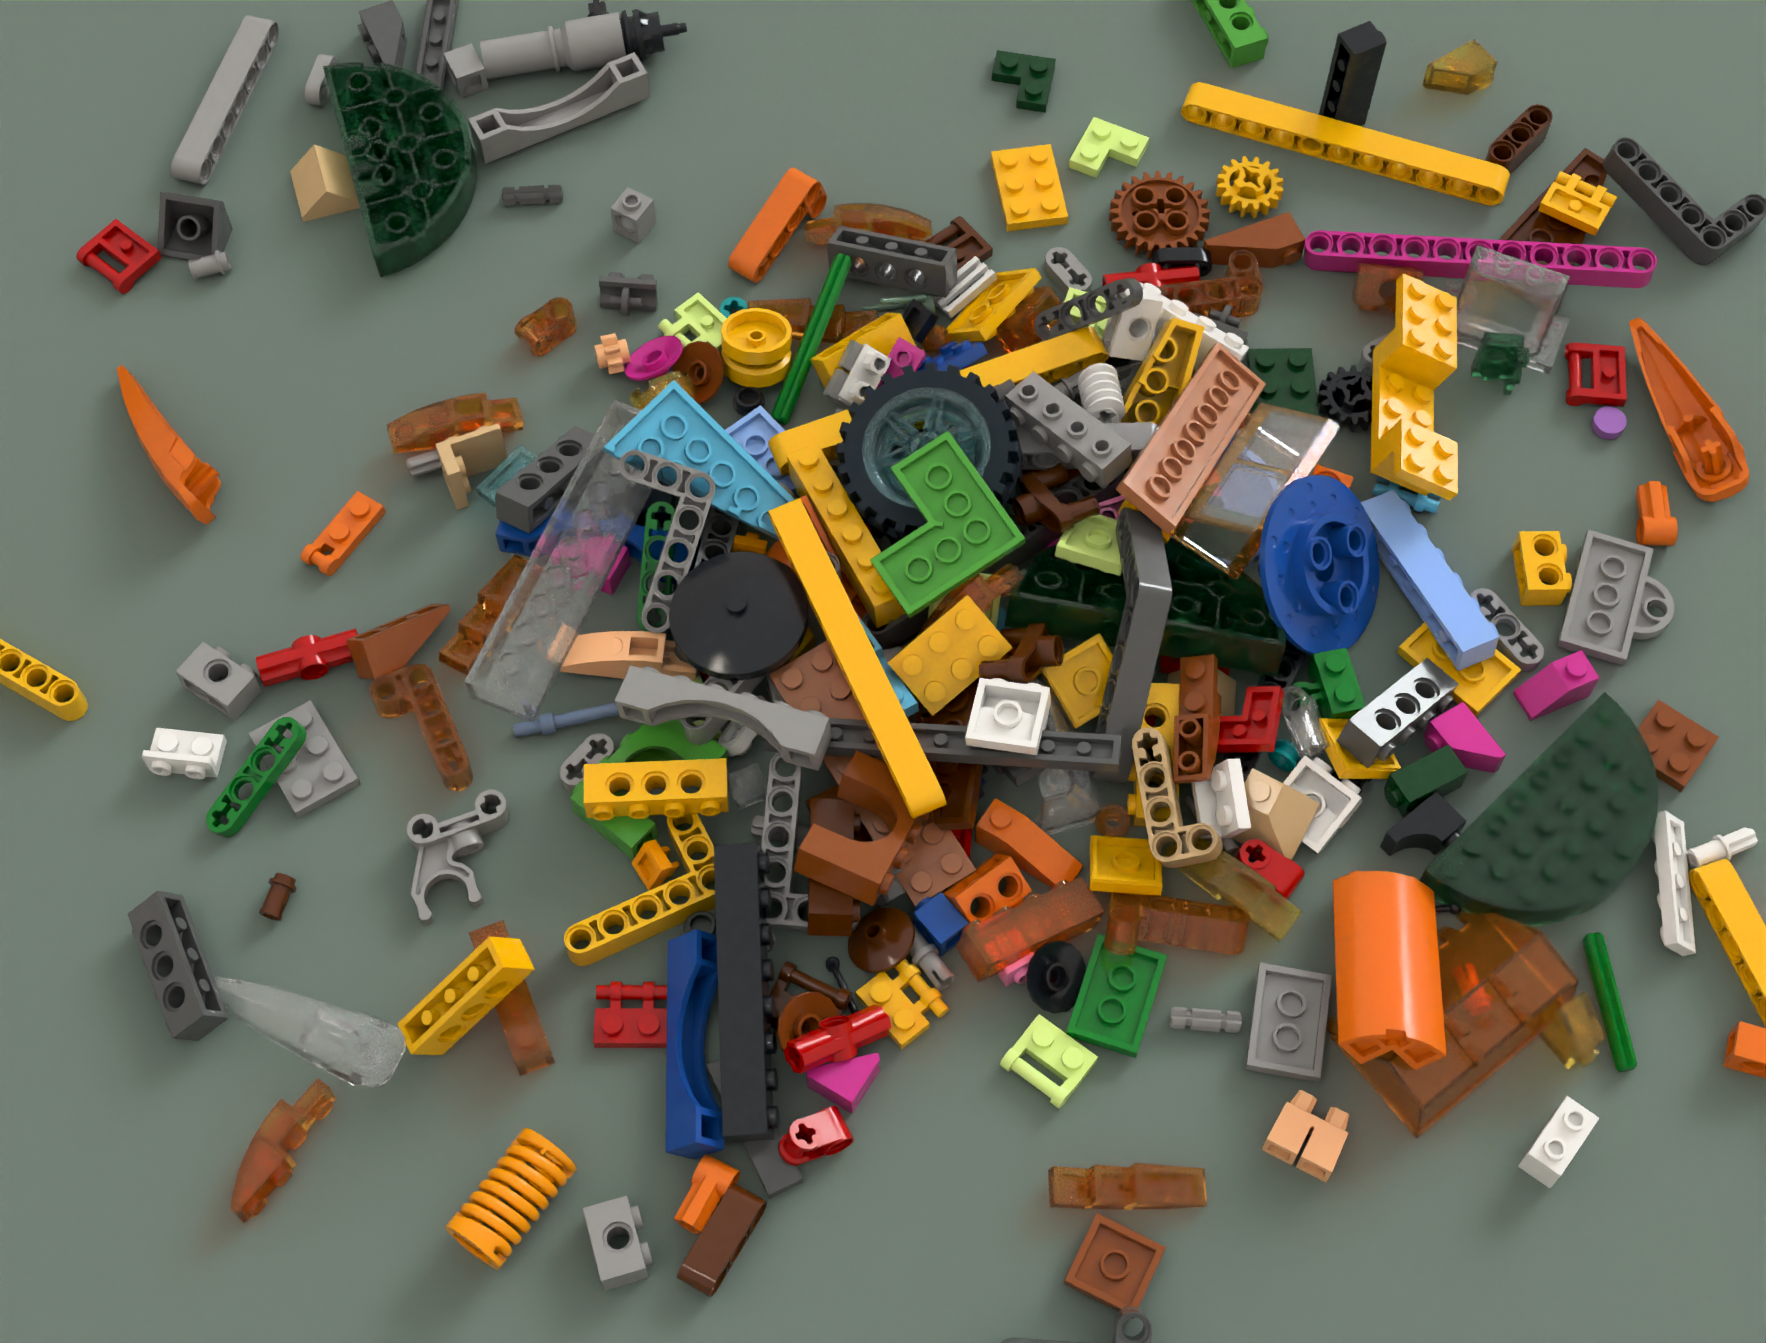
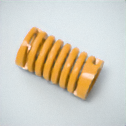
M529 1128L521 1130L511 1146L506 1149V1156L500 1157L497 1161V1167L490 1169L488 1179L482 1180L479 1183V1191L471 1193L469 1197L470 1203H464L460 1208V1212H457L445 1226L446 1231L461 1246L496 1270H499L507 1260V1257L512 1254L510 1244L519 1245L521 1242V1235L516 1230L523 1234L528 1233L531 1226L526 1219L536 1222L540 1218V1213L536 1208L546 1210L549 1206V1201L546 1197L555 1198L558 1195L556 1187L565 1186L567 1178L570 1179L577 1170L575 1164L564 1152L548 1139ZM525 1161L529 1162L532 1167L528 1166ZM517 1174L521 1175L526 1181L521 1179ZM499 1198L505 1200L511 1207L503 1203ZM492 1211L496 1212L502 1219L494 1215ZM480 1221L487 1224L491 1229L484 1226Z

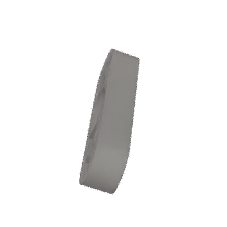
M1486 588L1474 590L1470 597H1474L1480 604L1487 603L1489 605L1488 609L1486 607L1480 608L1486 620L1493 623L1495 627L1498 624L1504 623L1513 629L1514 634L1511 636L1499 634L1496 646L1499 651L1517 665L1521 671L1530 672L1535 670L1544 656L1542 644L1495 592ZM1518 638L1521 639L1519 644L1516 642ZM1522 651L1524 653H1528L1530 651L1531 653H1533L1532 658L1530 656H1526L1523 658L1520 654Z

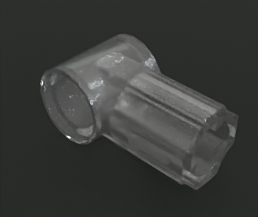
M1297 686L1284 687L1282 689L1284 698L1281 713L1284 715L1298 755L1303 758L1304 755L1314 757L1323 753L1329 747L1317 715L1316 701ZM1298 699H1302L1300 707L1292 711L1293 703Z

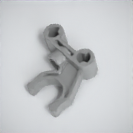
M489 789L481 792L475 800V810L438 823L433 816L423 813L417 814L408 822L407 835L413 848L418 852L411 897L418 908L419 919L422 924L429 925L434 920L432 912L427 907L426 898L432 886L441 880L453 879L464 884L468 889V899L471 906L478 907L483 903L482 895L477 889L474 872L468 866L454 860L457 857L469 856L484 847L481 836L499 830L508 822L510 816L508 805L504 795L498 790ZM495 805L497 812L488 814V807ZM423 830H428L431 835L422 839L419 833Z

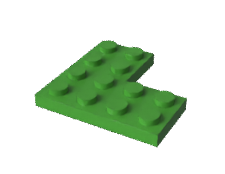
M946 431L891 467L892 474L927 523L873 557L870 561L910 619L1025 544L1026 541L949 431Z

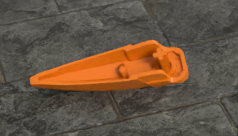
M1640 317L1629 321L1635 349L1647 387L1674 449V457L1690 487L1698 498L1710 502L1729 498L1742 491L1748 484L1750 476L1744 448L1730 425L1724 419L1722 410L1683 362Z
M120 365L117 368L122 396L134 430L150 462L165 485L181 501L183 506L192 513L194 518L209 525L216 518L210 508L215 500V495L221 487V481L218 477L220 474L209 463L206 462L204 464L196 457L195 453L166 421L137 379L124 366Z

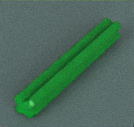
M1600 932L1586 934L1582 942L1615 1067L1619 1072L1634 1070L1638 1063L1604 936Z

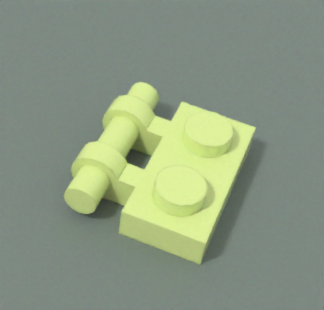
M699 292L674 309L675 317L678 319L677 322L672 324L667 319H664L658 325L664 336L679 338L683 348L690 343L702 341L711 343L720 353L722 352L721 328L727 318ZM689 330L697 337L692 342L684 335Z

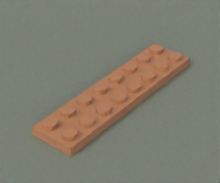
M1217 342L1204 357L1116 490L1128 502L1144 513L1154 524L1169 534L1179 523L1266 383Z
M827 640L769 674L771 682L783 701L794 709L806 712L808 710H815L828 718L865 720ZM825 755L822 762L839 788L842 774L851 761L852 756ZM876 758L880 761L885 762L883 758ZM854 804V813L860 814V822L872 841L882 839L890 834L886 823L878 815ZM933 811L928 820L921 819L919 824L922 825L919 837L914 845L907 844L905 849H908L909 852L902 866L903 871L896 875L914 908L924 898L928 896L933 898L940 892L944 893L976 871V868L952 831H941L935 824Z

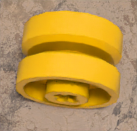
M762 308L743 309L731 314L723 322L721 328V356L724 363V375L732 382L745 387H768L783 381L787 376L792 360L790 349L792 328L789 321L780 313Z

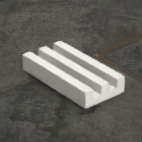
M974 256L957 271V281L946 298L932 296L934 305L949 318L954 317L997 280L996 273L992 269L989 270L985 263H980L979 258ZM981 275H983L977 282H975L971 287H969L975 280H977ZM960 294V296L956 300H954L949 306H947V304H949L954 298H956Z

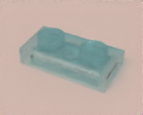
M520 445L476 487L478 495L496 507L495 495L497 490L538 456Z

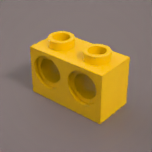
M1519 531L1512 547L1521 606L1561 605L1566 594L1571 591L1572 578L1570 573H1566L1567 548L1565 544H1561L1559 531ZM1541 581H1545V582L1549 583L1550 585H1546V584H1544V583L1541 582Z

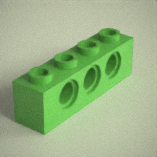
M1191 0L1231 69L1264 58L1266 45L1269 42L1266 29L1259 25L1253 8L1248 6L1245 0Z

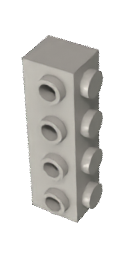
M1034 371L1005 395L1006 404L1010 409L1015 426H1022L1031 433L1036 442L1041 445L1046 444L1054 450L1061 461L1075 466L1087 481H1094L1104 489L1132 464L1131 444Z

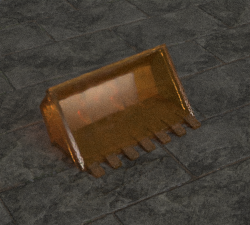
M1464 908L1456 915V918L1466 925L1460 931L1446 925L1437 931L1438 940L1444 943L1438 948L1447 1056L1414 1070L1393 1050L1360 1064L1338 1044L1337 1017L1333 1016L1327 1020L1326 1031L1332 1034L1330 1037L1417 1139L1575 1005L1574 996L1579 979L1542 931L1498 915L1489 909H1485L1481 913L1470 908Z

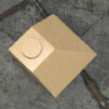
M1252 768L1244 783L1251 828L1232 837V839L1242 844L1250 839H1259L1284 857L1293 860L1320 803Z

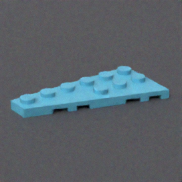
M675 380L667 385L603 447V452L619 460L627 451L640 450L707 473L712 477L716 486L710 506L780 541L771 523L768 511L795 499ZM630 456L625 460V463L643 471L644 463L638 456ZM662 467L657 473L658 480L670 486L676 481V472L672 468ZM695 478L690 483V491L694 496L701 498L708 493L709 485L705 479Z

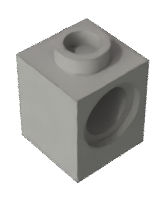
M472 43L443 53L448 75L460 98L489 89L485 68Z
M629 187L624 190L610 208L614 231L639 244L656 224L654 199Z

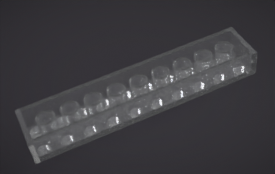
M616 400L612 401L464 681L471 699L534 722L653 489L625 479L619 471V459L602 451L603 447L641 409ZM624 462V468L628 474L636 476L642 473L641 470Z

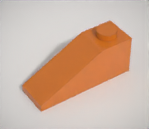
M996 798L976 824L975 842L994 854L1011 856L1019 869L1063 895L1067 893L1083 869V865L1028 817Z

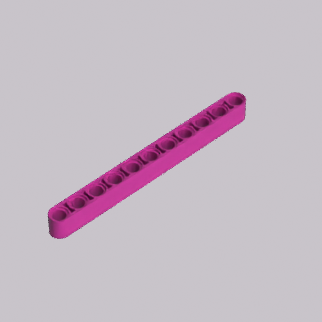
M1326 230L1311 232L1306 237L1304 248L1305 264L1313 270L1391 275H1402L1404 273L1409 276L1642 288L1648 285L1657 264V257L1654 252L1642 247ZM1320 248L1324 251L1318 253L1313 251V249ZM1346 250H1353V251H1355L1356 253H1355V254H1347V253H1345L1344 251H1346ZM1377 252H1385V253H1387L1388 255H1386V256H1380V255H1378V254H1376V253H1377ZM1414 253L1420 257L1413 258L1408 256V254ZM1447 255L1451 259H1442L1440 256ZM1480 257L1483 261H1475L1472 258ZM1504 259H1512L1515 263H1508ZM1540 260H1541V261H1545V262L1548 263V264H1547V265H1542V264L1537 263L1536 261H1540ZM1575 262L1578 263L1580 266L1575 267L1570 265L1569 263ZM1601 264H1608L1613 268H1605ZM1634 266H1641L1645 270H1638Z

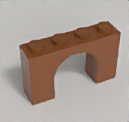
M856 750L842 774L837 797L878 815L886 823L890 834L876 841L860 842L846 838L813 823L798 849L793 871L874 906L880 894L885 896L888 894L895 875L892 874L894 868L901 870L909 852L908 849H905L907 844L914 845L922 829V825L919 823L922 818L928 820L932 811L912 819L886 763Z

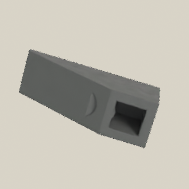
M393 0L359 11L362 24L357 25L363 42L369 41L370 43L367 48L373 63L379 62L380 64L377 69L383 84L389 83L393 93L397 94L399 92L407 37L403 20Z

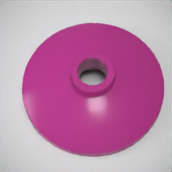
M662 336L643 344L630 356L631 362L625 364L624 371L627 377L633 381H644L664 376L682 354L683 345L680 339L675 336Z

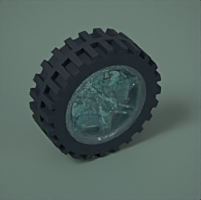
M925 363V370L914 372L912 365L902 367L904 374L896 378H892L889 372L881 377L883 385L876 390L869 385L862 391L865 398L863 403L858 405L853 402L848 409L852 419L850 424L846 422L841 424L839 432L843 443H837L836 454L840 461V465L837 468L844 489L864 523L867 522L872 532L879 538H882L883 535L887 536L891 545L927 523L892 474L891 467L952 427H956L959 430L950 432V434L1002 507L1006 503L1012 505V499L1017 497L1015 485L1016 483L1021 484L1023 474L1020 462H1023V456L1015 422L1012 420L1010 409L1005 400H999L997 390L991 384L983 387L980 377L971 371L967 378L961 376L957 366L948 365L947 371H938L936 363ZM916 422H925L924 432L919 433L914 427ZM893 446H901V447H902V448H900V449H897V450L891 452V448H892Z

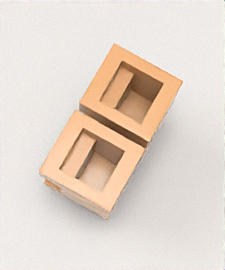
M1299 1090L1290 1103L1286 1102L1262 1150L1292 1165L1307 1134L1310 1135L1296 1168L1326 1183L1333 1172L1349 1133L1345 1131L1349 1114L1336 1107H1330L1325 1120L1311 1114L1317 1099L1313 1095Z

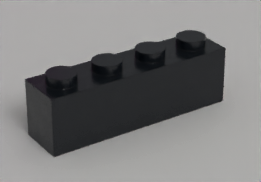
M1371 21L1338 33L1319 115L1358 126L1365 124L1387 43L1383 33L1378 31Z

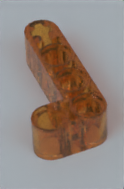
M1242 249L1230 254L1225 278L1156 286L1160 289L1161 295L1171 301L1173 299L1181 301L1189 308L1188 311L1193 314L1195 312L1209 317L1212 308L1223 312L1228 304L1233 306L1231 316L1236 318L1251 316L1258 311L1264 289L1256 257L1250 251Z
M417 663L375 679L370 685L369 692L377 713L383 718L392 719L414 711L444 785L453 791H461L469 787L473 781V771L432 670L425 664ZM420 682H427L422 687H414L416 684ZM386 695H394L389 700H381ZM431 710H439L434 715L426 716V713ZM443 738H450L445 744H436ZM454 759L459 769L457 771H452L449 762Z
M1113 892L1110 896L1104 947L1114 954L1130 955L1136 951L1138 940L1224 954H1240L1245 949L1251 917L1246 911L1236 907L1166 896Z

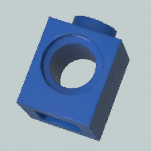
M942 892L933 898L929 896L924 898L915 907L913 923L927 942L937 947L939 957L943 956L968 936V921Z

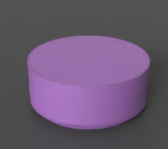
M1606 406L1596 411L1591 427L1597 436L1612 440L1621 436L1626 427L1627 420L1622 411L1615 407Z

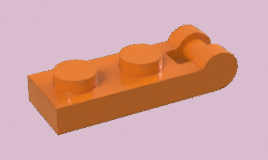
M357 491L312 544L310 543L305 546L300 559L308 565L315 564L319 567L320 572L327 576H332L386 513L384 506ZM326 550L332 552L331 554L324 555Z

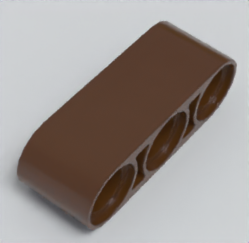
M1539 104L1528 107L1490 145L1485 161L1501 165L1511 174L1544 142L1553 119L1551 110Z
M733 1183L724 1194L683 1261L677 1278L703 1294L712 1297L766 1209L767 1201Z

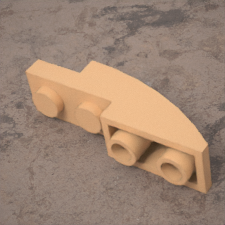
M645 631L597 632L562 639L558 667L559 672L620 679L625 678L630 665L639 668L648 666L662 674L673 677L683 675L691 680H695L697 669L691 664L681 661L674 652L675 642L665 640L666 633Z

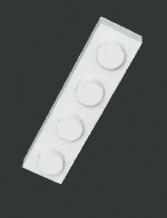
M1665 810L1653 814L1654 828H1652L1651 832L1652 839L1656 845L1657 860L1654 863V868L1658 876L1660 891L1657 895V902L1662 914L1660 936L1665 947L1681 956L1695 954L1696 948L1684 822Z

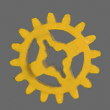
M1243 156L1241 163L1232 159L1230 167L1224 165L1221 174H1218L1216 196L1221 197V206L1229 204V212L1233 213L1239 210L1240 217L1242 218L1246 215V212L1251 213L1253 218L1257 217L1259 211L1264 215H1268L1270 208H1277L1284 189L1282 188L1284 180L1278 177V168L1270 170V162L1267 161L1262 165L1259 163V157H1255L1253 162H1249L1247 157ZM1234 180L1233 186L1230 187V182ZM1266 188H1269V192L1265 194Z

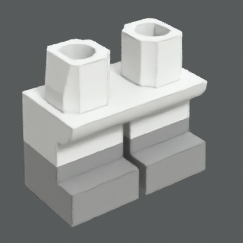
M850 340L837 365L849 372V374L841 369H835L823 395L846 409H849L853 402L861 405L865 400L862 391L869 385L876 390L881 377L886 373L890 365L891 358L866 343L861 345L856 341Z

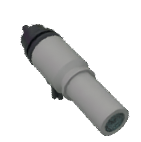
M593 0V3L588 4L589 15L587 17L566 20L561 28L553 29V25H551L545 31L480 41V47L487 79L554 68L556 72H560L561 67L567 66L576 72L604 67L607 63L633 52L637 56L640 55L641 61L647 60L653 53L665 51L663 37L687 32L686 23L660 25L658 12L645 13L639 9L632 10L633 16L628 17L626 10H623L620 18L619 12H607L605 1Z

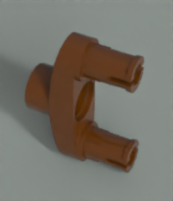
M1061 463L1036 473L1031 471L1023 474L1020 484L1022 495L1012 499L1015 516L1023 527L1039 521L1046 528L1057 534L1073 528L1074 524L1084 519L1099 515L1100 508L1097 500L1091 494L1075 502L1065 504L1060 503L1051 493V488L1066 484L1069 481L1068 473Z
M1045 622L1030 623L1028 627L1001 629L999 631L1001 635L1012 646V649H1016V651L1009 659L981 661L979 677L984 679L1000 678L1014 683H1029L1040 674L1044 667L1062 665L1064 657L1062 640L1059 635H1049Z

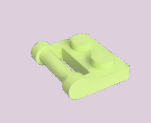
M1038 1014L1015 1045L1004 1055L999 1065L1008 1072L1011 1070L1016 1072L1050 1097V1103L1060 1109L1096 1064L1098 1056ZM1024 1053H1027L1065 1082L1058 1086L1021 1059Z

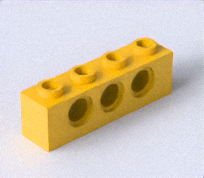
M1151 683L1141 729L1151 727L1145 721V718L1149 715H1155L1162 720L1163 725L1152 728L1157 729L1167 741L1173 765L1174 716H1179L1180 684ZM1150 741L1147 749L1152 748L1156 743ZM1133 760L1128 781H1134V794H1128L1127 815H1133V826H1146L1135 760ZM1157 773L1150 778L1149 782H1155L1161 786L1165 780V775ZM1176 784L1179 798V784ZM1168 807L1159 809L1156 812L1155 821H1166L1171 815V809Z
M726 758L584 764L583 803L587 818L606 821L620 816L644 819L649 817V815H665L677 818L691 813L715 816L721 812H729ZM691 786L700 788L696 793H686L684 791ZM654 788L664 789V791L658 795H652L649 793V791ZM620 789L629 791L624 796L613 795L614 792Z
M489 936L397 1023L410 1054L443 1055L535 970L520 939Z

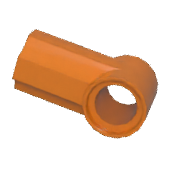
M1649 481L1646 484L1638 485L1635 491L1639 514L1636 524L1637 543L1651 546H1674L1677 540L1678 525L1676 518L1670 515L1667 486L1662 485L1660 481Z
M705 1154L693 1174L692 1186L677 1211L674 1221L689 1232L700 1235L728 1188L733 1183L737 1184L740 1170L709 1154Z

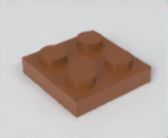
M1658 699L1621 752V755L1682 792L1719 737Z
M1096 1213L1064 1280V1285L1118 1312L1125 1307L1133 1306L1138 1308L1166 1247Z

